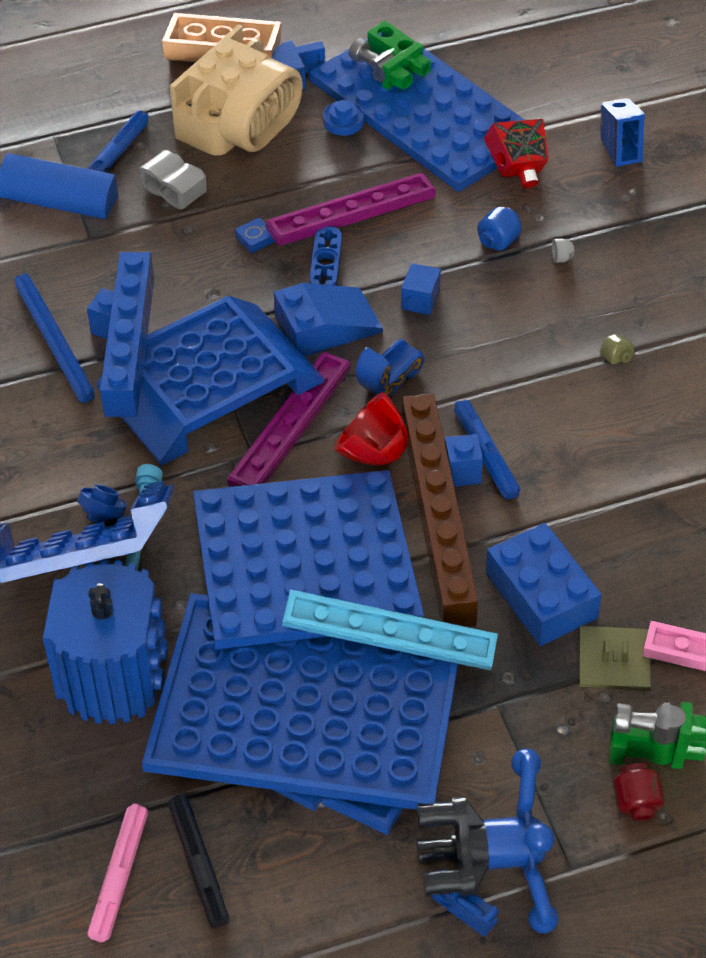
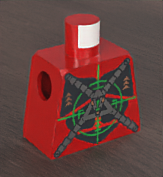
M543 118L493 123L484 136V140L500 174L504 177L519 176L522 188L536 186L539 183L536 174L541 172L549 158Z

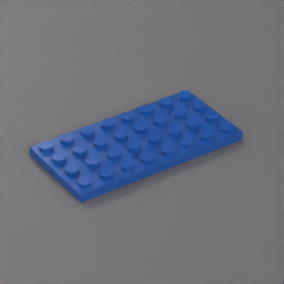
M423 48V55L431 60V71L424 77L414 72L413 82L404 91L397 86L389 90L383 88L382 82L375 81L373 78L372 67L365 61L356 62L348 55L349 49L309 71V80L337 102L347 100L361 106L364 111L365 123L457 192L462 191L497 169V165L484 140V136L493 123L524 120L425 48Z

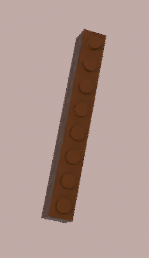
M424 394L402 397V418L408 432L407 450L441 622L464 627L477 626L478 598L435 395Z

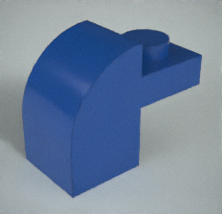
M290 40L282 43L274 50L272 59L296 69L302 77L303 89H305V74L325 62V47L322 41L295 46L293 41Z

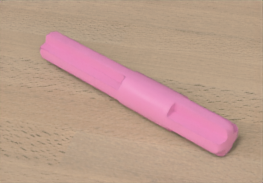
M133 803L126 809L88 930V937L99 943H104L110 939L148 816L147 808Z

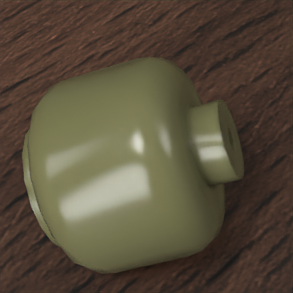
M619 334L607 337L600 348V353L612 364L619 362L628 363L635 353L632 342Z

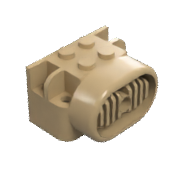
M238 24L170 85L175 138L211 155L226 154L234 146L248 152H256L265 147L286 127L295 115L302 97V77L296 69L268 57L264 53V44L261 40L252 39L244 45L243 26Z

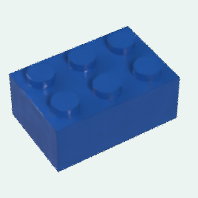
M546 522L487 549L486 575L539 646L599 618L602 594Z

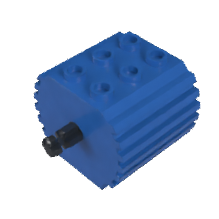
M101 560L99 565H94L93 562L86 563L85 568L79 569L78 565L70 568V574L63 579H54L43 642L56 699H64L67 703L68 712L74 716L75 712L78 711L81 719L88 721L89 717H93L95 723L102 724L103 719L108 720L109 724H116L117 719L122 718L123 723L131 722V717L138 714V719L146 716L147 709L155 704L157 690L163 689L164 669H160L161 660L166 661L168 657V640L164 639L165 619H161L162 598H156L155 585L150 580L149 571L142 568L141 573L136 570V564L129 563L128 567H126L119 560H115L114 564H108V560Z

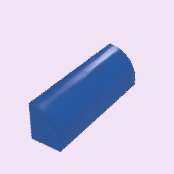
M11 153L6 154L0 167V198L101 219L107 218L118 198L116 176L114 174Z

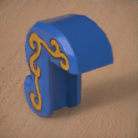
M403 339L396 340L382 355L366 347L357 361L356 378L362 387L377 396V394L384 392L391 396L402 386L406 377L409 379L413 378L421 370L425 360L424 353L413 348Z

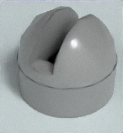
M563 238L552 240L551 252L554 263L567 262L573 258L575 247L571 241Z

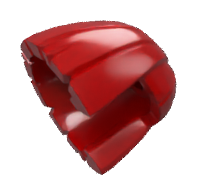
M384 392L377 394L367 403V406H364L355 415V420H351V423L346 426L335 443L333 449L337 453L355 462L374 466L388 465L397 461L407 448L408 432L401 414L389 396Z

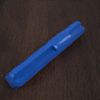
M137 110L87 169L106 173L148 124L149 115L141 110Z
M467 399L457 401L454 412L467 435L478 434L483 463L503 498L506 500L517 498L521 488L471 402Z

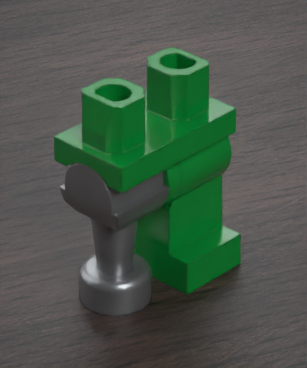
M386 20L367 31V41L358 38L349 48V57L356 62L365 61L372 67L373 78L375 81L382 82V87L386 90L397 86L404 91L413 82L414 72L424 77L431 71V60L423 55L424 45L418 41L415 42Z
M670 702L664 703L657 708L655 713L632 712L631 705L617 703L610 735L609 764L623 765L625 757L649 759L658 765L671 763V768L682 769L685 759L704 761L706 754V716L692 714L693 703L681 702L680 708L670 705Z

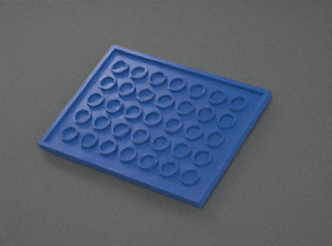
M190 593L143 757L142 768L144 772L417 810V803H436L459 664L331 636L215 649L208 596Z

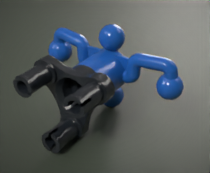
M524 748L514 754L511 763L513 771L520 777L519 801L516 806L517 817L483 820L465 796L452 797L449 802L417 803L420 829L444 825H453L455 828V832L450 834V838L417 840V851L433 850L431 853L418 854L419 865L442 861H452L453 864H458V869L424 871L426 897L450 893H460L461 896L475 895L487 870L522 867L524 879L528 882L534 906L528 913L529 925L537 933L547 934L556 928L558 914L556 909L550 905L543 877L538 870V864L545 859V853L552 849L555 836L549 826L532 815L536 775L541 769V759L536 751Z

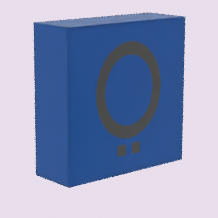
M260 217L235 229V237L250 253L256 252L275 242L267 231L266 224Z

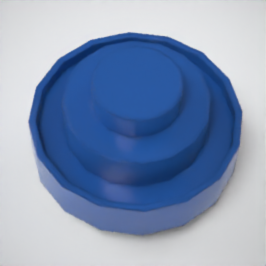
M340 100L328 105L324 110L323 124L330 133L343 136L351 135L360 131L364 126V111L357 103Z
M95 484L93 488H82L77 499L78 503L83 506V511L87 513V519L95 523L104 522L105 524L106 521H113L114 518H122L127 507L126 502L119 498L118 491L99 484Z

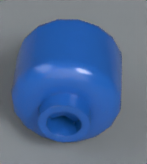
M495 207L478 223L477 231L480 242L487 248H493L498 251L505 250L521 234V221L518 214L509 208Z

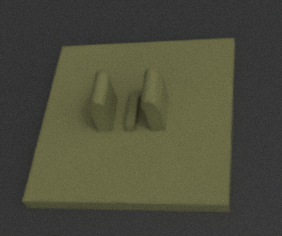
M580 626L579 687L651 690L650 658L643 657L644 645L649 629Z

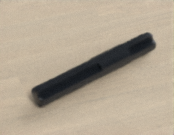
M180 794L177 797H172L168 805L207 920L212 928H219L228 924L230 917L190 802L186 795Z

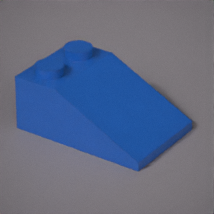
M301 283L273 292L275 318L284 335L304 357L383 332L382 325L360 287Z

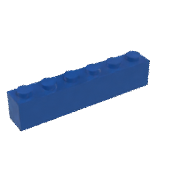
M151 252L119 253L100 386L105 417H137L154 287Z

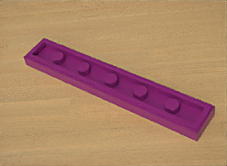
M421 172L266 220V229L277 245L282 246L314 236L317 230L327 226L339 228L435 198L436 189Z
M324 351L313 366L324 377V382L298 396L294 391L291 393L228 476L227 483L229 486L262 484L269 480L351 369L350 361Z

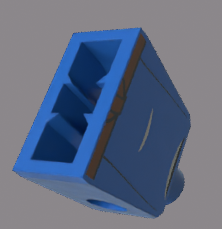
M630 99L603 103L600 109V136L614 165L618 167L643 162L645 114Z

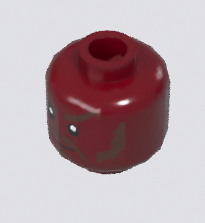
M636 763L622 767L620 769L621 773L613 779L618 810L623 814L632 815L633 821H644L654 818V811L659 810L665 803L659 772L650 769L649 764Z

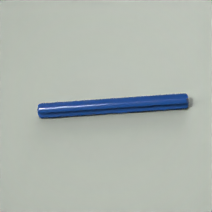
M23 273L21 276L17 275L14 279L15 286L79 402L86 403L94 400L95 394L92 385L30 275Z

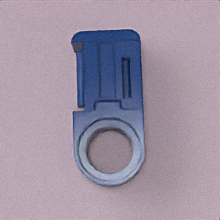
M460 893L431 895L436 902L484 937L498 923V918L496 917L498 915L497 907L495 905L492 907L476 894L471 896H461Z

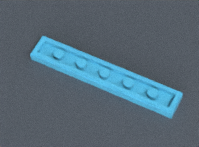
M291 589L282 623L284 627L485 670H491L498 637L497 633Z

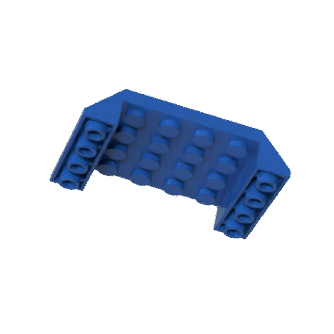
M226 296L147 335L137 417L121 418L159 465L162 466L189 452L186 434L286 383L298 396L323 383L324 377L257 304ZM101 376V378L99 379V381L97 382V388L99 389V391H100L102 376Z
M164 481L144 485L145 489H142V492L139 493L130 509L132 515L117 519L118 523L109 527H105L104 522L85 526V530L78 534L72 535L71 530H65L51 534L52 538L47 541L39 542L38 537L22 540L18 542V546H15L9 522L0 524V583L141 551L169 505L174 493L173 484L165 486Z

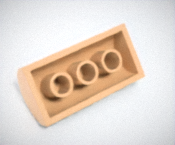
M174 13L162 41L164 57L166 60L197 62L239 24L243 26L244 45L252 39H259L264 44V53L272 58L274 50L281 43V22Z

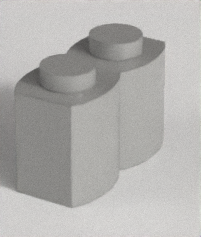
M163 150L140 167L141 184L151 193L162 196L170 205L177 209L183 210L207 192L204 172L198 167L184 163L179 155L170 151Z

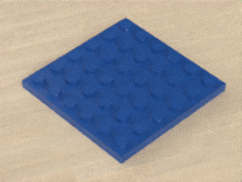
M389 470L193 491L215 649L327 637L326 635L282 626L290 589L424 618Z

